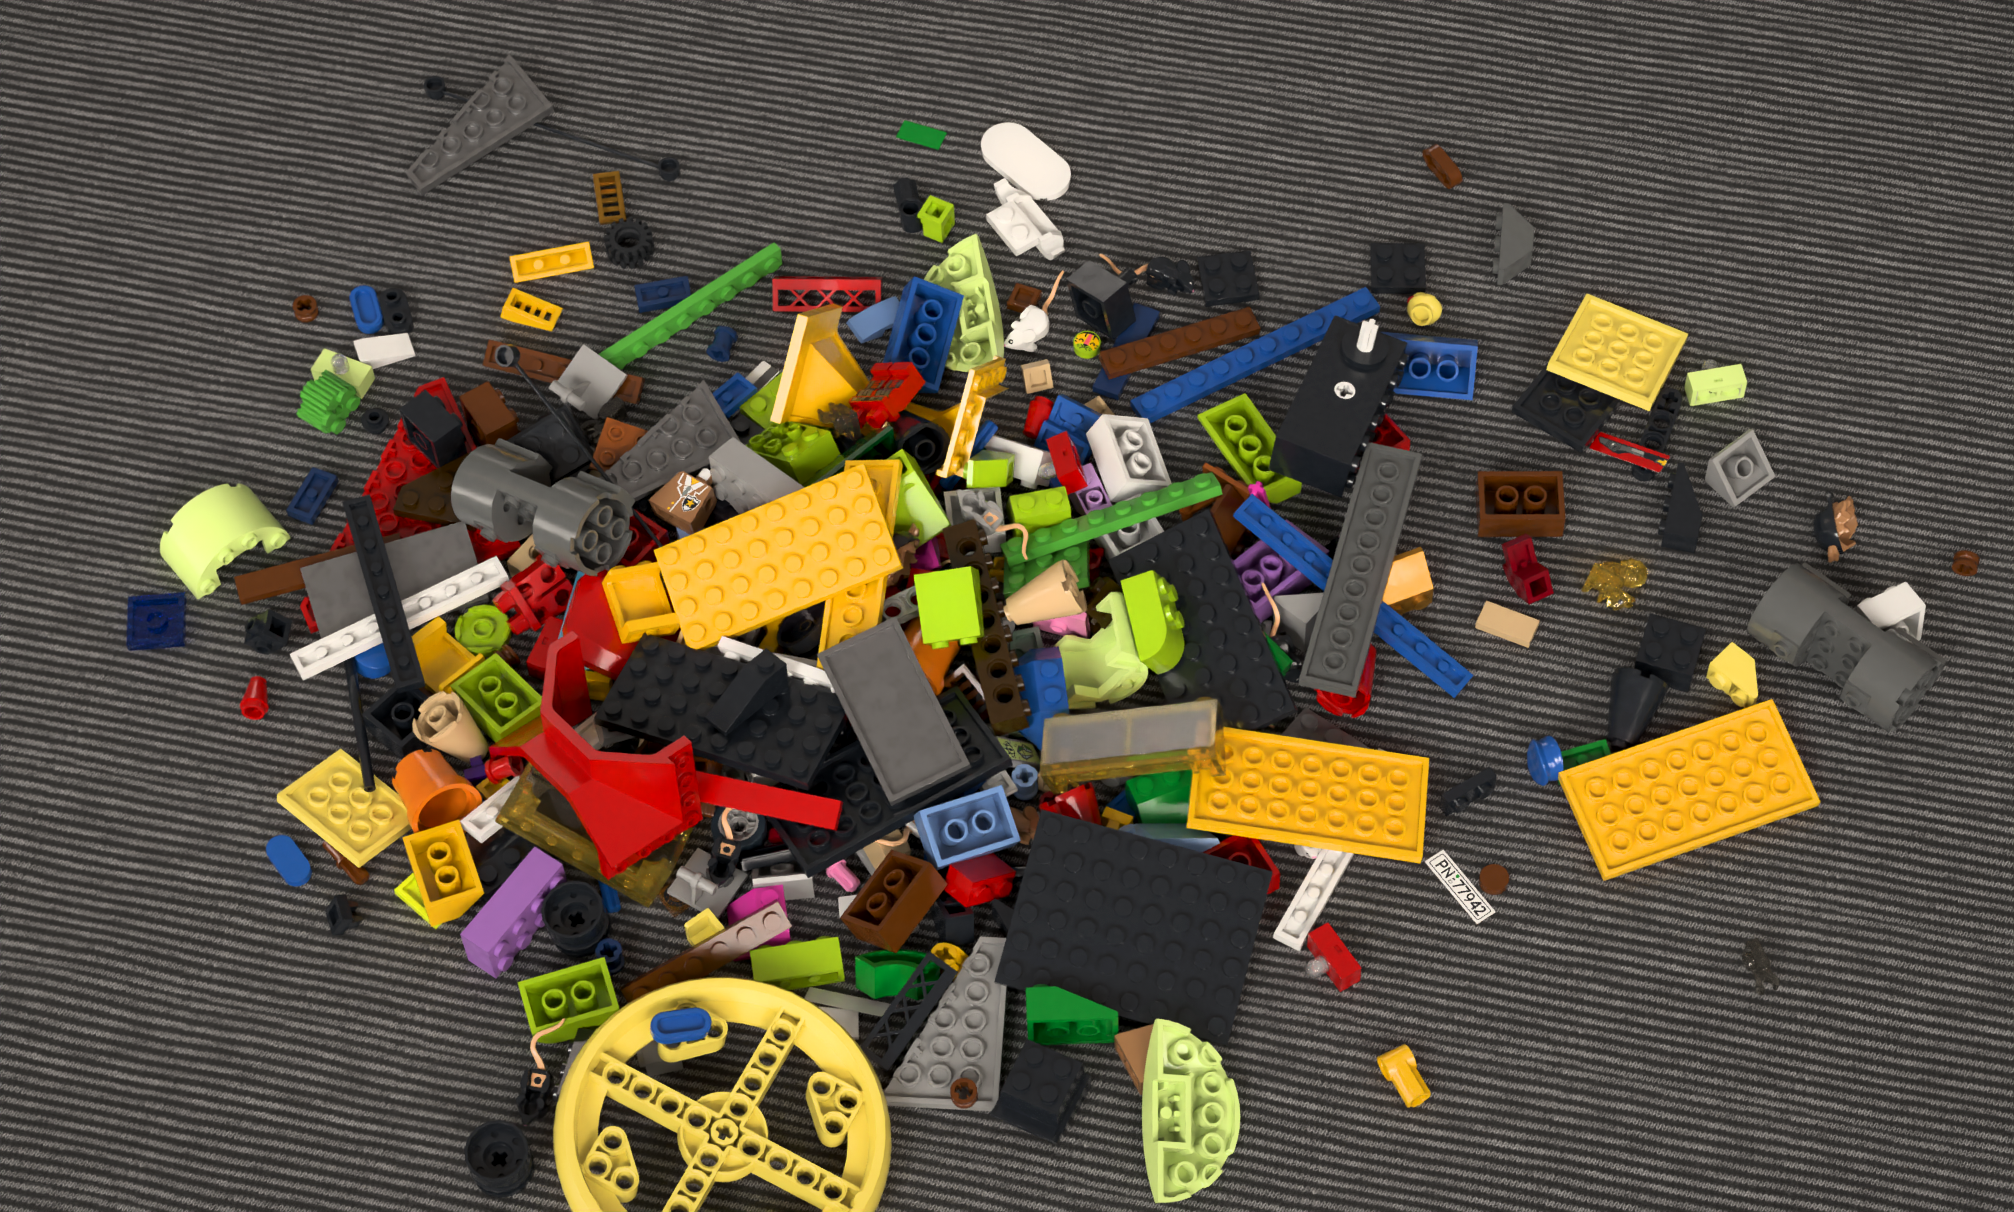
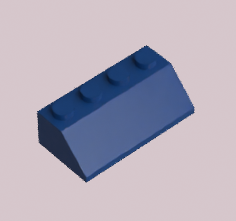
M914 276L903 288L883 363L912 362L925 380V384L918 393H937L964 295Z
M1381 332L1407 342L1405 354L1409 355L1403 370L1404 376L1401 384L1394 389L1395 394L1473 400L1478 340Z

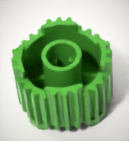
M325 370L321 373L322 377L319 376L318 380L316 379L315 381L312 379L307 381L306 386L303 387V390L300 392L303 403L300 405L301 408H298L296 415L323 433L333 432L339 434L346 425V417L349 416L351 411L353 412L358 408L361 398L355 395L357 391H355L356 388L332 372Z

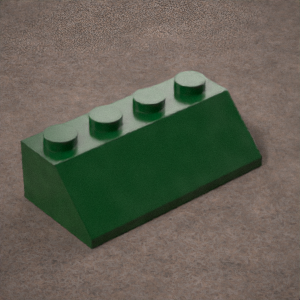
M886 426L874 430L864 438L859 439L855 445L843 454L838 455L826 467L817 471L802 486L807 487L844 472L845 460H886L896 453L893 428Z

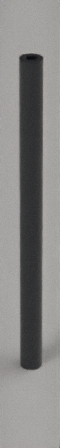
M351 657L344 661L363 786L365 792H373L376 786L366 725L362 716L364 712L355 657Z

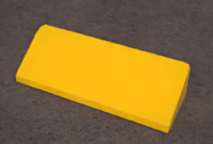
M589 242L509 256L514 283L594 268Z

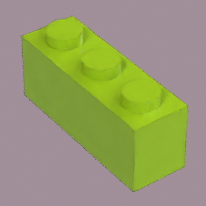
M821 936L812 941H790L786 945L775 947L764 945L756 950H750L753 977L756 981L772 984L785 990L845 981L838 937Z

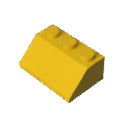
M459 819L402 837L431 927L460 918L484 894Z

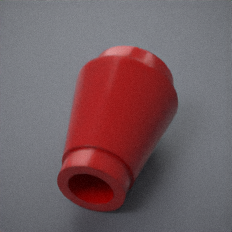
M1036 396L1033 401H1030L1023 430L1024 435L1037 439L1043 421L1048 420L1054 403L1051 400L1042 396Z
M254 676L250 679L240 703L242 714L248 719H261L268 712L267 681L260 676Z

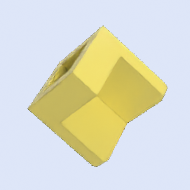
M709 908L684 924L687 940L692 946L725 928Z

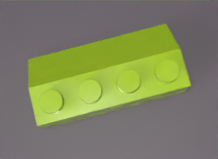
M1246 393L1198 414V420L1241 481L1245 482L1248 486L1255 484L1257 481L1262 482L1270 503L1277 504L1301 493L1302 482L1268 470L1276 435Z

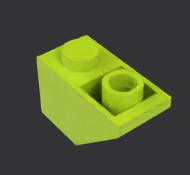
M981 450L964 465L963 478L967 479L966 488L1006 487L1013 481L1015 454Z

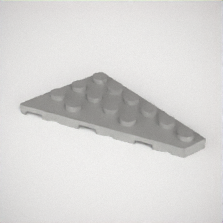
M980 937L973 947V952L966 958L961 971L954 982L949 985L939 1001L937 1009L932 1012L920 1036L915 1039L905 1055L903 1063L893 1074L891 1082L884 1091L887 1106L992 1111L999 1099L1007 996V986L996 984L994 981L1006 938ZM960 1078L971 1079L977 1087L978 1099L972 1107L967 1109L956 1107L951 1100V1085ZM962 1087L961 1092L957 1090L960 1099H967L966 1095L969 1097L972 1095L966 1087Z

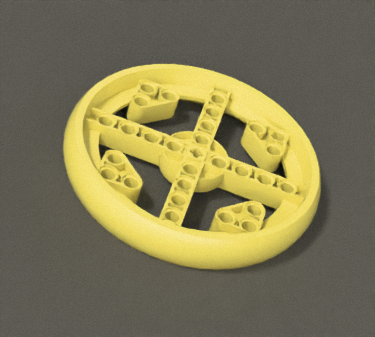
M707 977L670 984L646 993L622 1007L595 1030L573 1061L561 1087L555 1111L553 1144L557 1173L563 1193L572 1212H627L621 1203L632 1201L638 1191L639 1175L624 1130L620 1127L609 1126L598 1137L599 1118L606 1096L677 1133L679 1150L688 1168L662 1212H672L675 1209H681L684 1212H698L715 1182L736 1181L750 1173L823 1210L822 1212H875L886 1185L892 1147L891 1124L887 1101L871 1062L846 1029L828 1013L805 998L772 984L734 977ZM695 1007L702 1008L711 1017L710 1030H716L720 1033L718 1037L707 1035L700 1040L679 1042V1046L676 1048H670L665 1044L658 1043L657 1051L659 1057L669 1063L720 1050L724 1046L727 1037L728 1025L726 1022L742 1023L767 1030L732 1092L707 1094L697 1101L626 1065V1062L654 1040L650 1034V1024L653 1017L660 1012ZM777 1033H782L786 1035L788 1039L785 1041L777 1040L774 1037V1035ZM794 1045L803 1050L823 1071L817 1072L810 1077L805 1094L819 1140L823 1145L832 1148L841 1145L847 1136V1155L841 1178L769 1140L768 1126L758 1107ZM769 1058L774 1064L771 1066L763 1065L760 1059ZM618 1076L623 1081L619 1084H614L608 1078ZM755 1083L760 1089L752 1091L746 1088L745 1084ZM816 1086H822L828 1092L825 1094H819L815 1092L813 1088ZM638 1090L647 1091L650 1096L646 1098H640L635 1094V1092ZM843 1100L851 1101L855 1107L845 1108L841 1105L840 1102ZM666 1104H671L675 1106L677 1110L674 1112H666L662 1109V1106ZM741 1108L745 1114L742 1116L734 1115L731 1109ZM697 1118L704 1124L700 1127H695L689 1123V1120ZM829 1125L837 1126L841 1132L830 1133L826 1129V1127ZM722 1134H726L728 1136L725 1138V1140L718 1138L721 1137ZM614 1140L620 1146L616 1149H611L605 1145V1142ZM746 1147H752L756 1149L758 1153L756 1155L750 1156L747 1155L743 1151V1149ZM711 1158L716 1162V1165L708 1167L702 1164L701 1160ZM778 1161L784 1164L785 1168L776 1170L771 1167L770 1163ZM593 1166H600L605 1172L593 1174L589 1169ZM808 1176L812 1183L802 1184L798 1181L797 1177ZM626 1180L632 1184V1187L622 1189L617 1185V1182ZM695 1183L701 1187V1191L691 1192L686 1186ZM834 1190L839 1194V1197L831 1199L824 1192Z

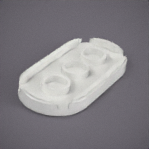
M1006 122L994 125L984 133L981 140L984 160L1016 188L1031 195L1032 199L1040 200V198H1047V201L1054 200L1068 190L1071 179L1068 163L1028 129L1016 123Z

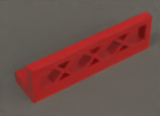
M775 276L772 279L773 311L806 312L826 306L822 305L826 300L830 304H836L830 296L836 290H844L851 299L842 306V312H861L870 307L864 306L857 299L864 290H875V304L881 302L883 277ZM779 290H790L797 299L791 305H779ZM796 290L805 291L800 295ZM809 290H817L824 299L818 305H810L803 296ZM823 290L832 291L827 295ZM849 290L859 291L855 295H853ZM800 300L804 305L795 304ZM853 301H855L859 306H849V305H850Z

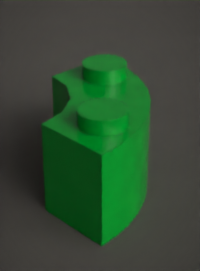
M899 949L897 953L888 950H878L855 957L856 988L874 999L898 995L926 956V953ZM931 961L923 969L925 982L937 981L940 978V967ZM920 975L913 984L921 983ZM934 985L926 986L927 994L930 992ZM922 987L909 989L905 994L906 997L915 1000L924 999Z

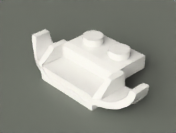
M1006 178L994 184L997 197L1002 206L987 213L986 219L1015 256L1024 253L1034 246L1048 260H1053L1065 252L1061 231L1054 226L1033 201L1031 195L1012 187Z

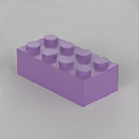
M1285 520L1293 528L1300 532L1304 537L1311 541L1315 546H1317L1321 551H1323L1326 555H1329L1328 549H1326L1312 537L1307 535L1305 532H1303L1289 520ZM1259 540L1234 560V564L1260 624L1273 614V608L1263 590L1262 583L1265 584L1273 600L1274 596L1297 595L1312 583L1310 579L1262 540Z
M537 847L530 851L460 934L470 962L494 978H497L502 971L505 972L510 968L515 955L530 944L532 935L539 927L545 926L542 920L541 908L548 893L561 883L567 882L563 864Z

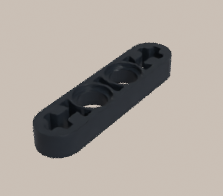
M1665 388L1659 392L1640 440V446L1646 447V442L1656 441L1659 443L1660 448L1654 451L1664 454L1682 405V395L1678 390ZM1668 399H1672L1673 402L1669 407V411L1664 410L1665 403ZM1657 419H1663L1669 425L1666 428H1658L1653 422ZM1632 464L1631 473L1639 481H1650L1657 473L1647 468L1646 470H1641V466Z

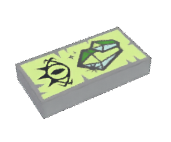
M995 736L1011 757L1013 763L1011 768H1016V766L1021 764H1029L1037 772L1042 768L1043 764L1033 743Z

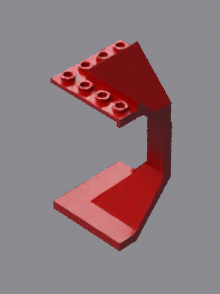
M571 631L548 646L540 716L488 748L490 757L494 760L505 756H520L521 759L524 757L569 801L597 849L601 873L609 880L615 875L624 872L629 866L640 859L647 857L663 844L669 843L688 828L694 827L703 819L691 741L685 736L652 755L602 752L594 749L572 727L591 716L592 708L580 639Z

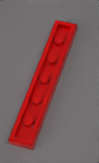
M696 771L701 803L837 831L843 806L842 801Z

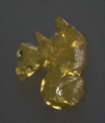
M1633 558L1623 559L1620 564L1610 561L1603 563L1595 562L1581 591L1585 593L1592 588L1599 591L1597 603L1607 599V608L1609 610L1616 611L1622 608H1632L1635 598L1623 591L1622 587L1637 588L1643 585L1647 580V568L1640 560Z

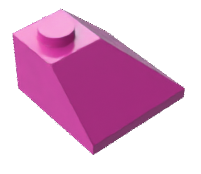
M783 885L752 889L729 904L727 907L729 925L777 899L788 918ZM789 929L752 950H756L764 945L773 947L786 945L791 941ZM750 951L734 959V961L751 959Z

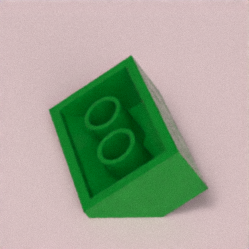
M1194 756L1126 781V800L1131 810L1134 811L1138 824H1187Z

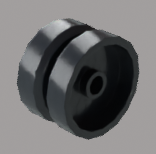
M825 601L793 613L784 619L778 630L777 641L787 653L795 657L817 661Z

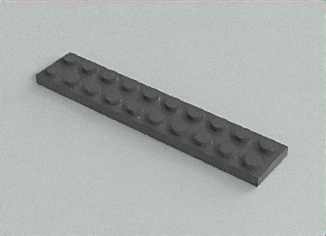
M1368 442L1362 457L1299 677V685L1356 698L1422 461L1421 453Z

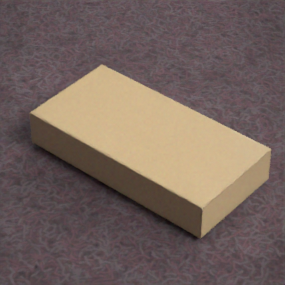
M1486 601L1475 628L1529 648L1540 620Z

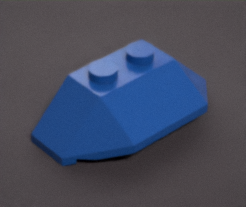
M1059 647L1030 649L1018 660L1019 666L1015 667L1016 675H1022L1026 691L1021 692L1022 699H1028L1032 716L1027 717L1030 728L1019 730L1018 732L1035 744L1043 753H1050L1052 748L1059 751L1072 750L1069 705Z

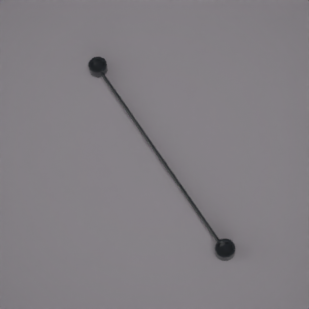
M431 76L424 82L426 95L433 100H439L445 94L465 102L469 101L468 98L446 91L444 79L440 76ZM540 123L534 124V126L655 167L659 169L661 178L666 181H674L680 175L679 162L673 157L663 158L659 164H655Z
M511 344L500 345L495 351L497 364L501 367L515 366L604 479L613 483L518 364L520 352L517 347ZM632 507L635 518L659 548L662 547V543Z

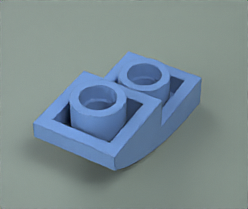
M896 296L883 300L856 314L846 324L860 343L882 337L885 330L893 328L900 302Z

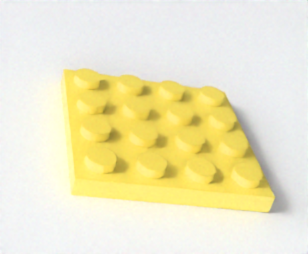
M1586 294L1548 362L1546 370L1650 411L1686 343L1688 333Z

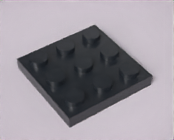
M1547 363L1512 406V413L1582 453L1623 400L1546 370Z

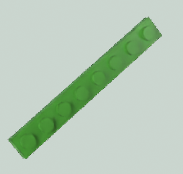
M775 242L599 353V355L622 370L626 364L644 356L651 348L659 343L666 342L676 332L688 328L692 322L701 316L708 315L723 302L733 299L737 293L753 286L767 274L775 272L783 265L781 249Z
M1213 472L1199 474L1187 481L1172 483L1166 488L1154 492H1146L1140 497L1128 501H1120L1113 506L1101 510H1093L1087 515L1075 519H1067L1055 526L1036 530L1034 533L1029 534L1026 555L1028 560L1022 554L1023 536L1011 538L1008 542L1000 544L1001 552L1008 566L1011 567L1222 495L1221 485Z

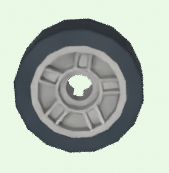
M725 807L717 808L712 817L711 831L714 841L718 836H721L723 839L726 838L721 820ZM734 809L729 811L727 821L732 830L734 842H741V852L761 848L767 839L768 832L765 816ZM739 826V828L743 830L740 832L736 831V827Z

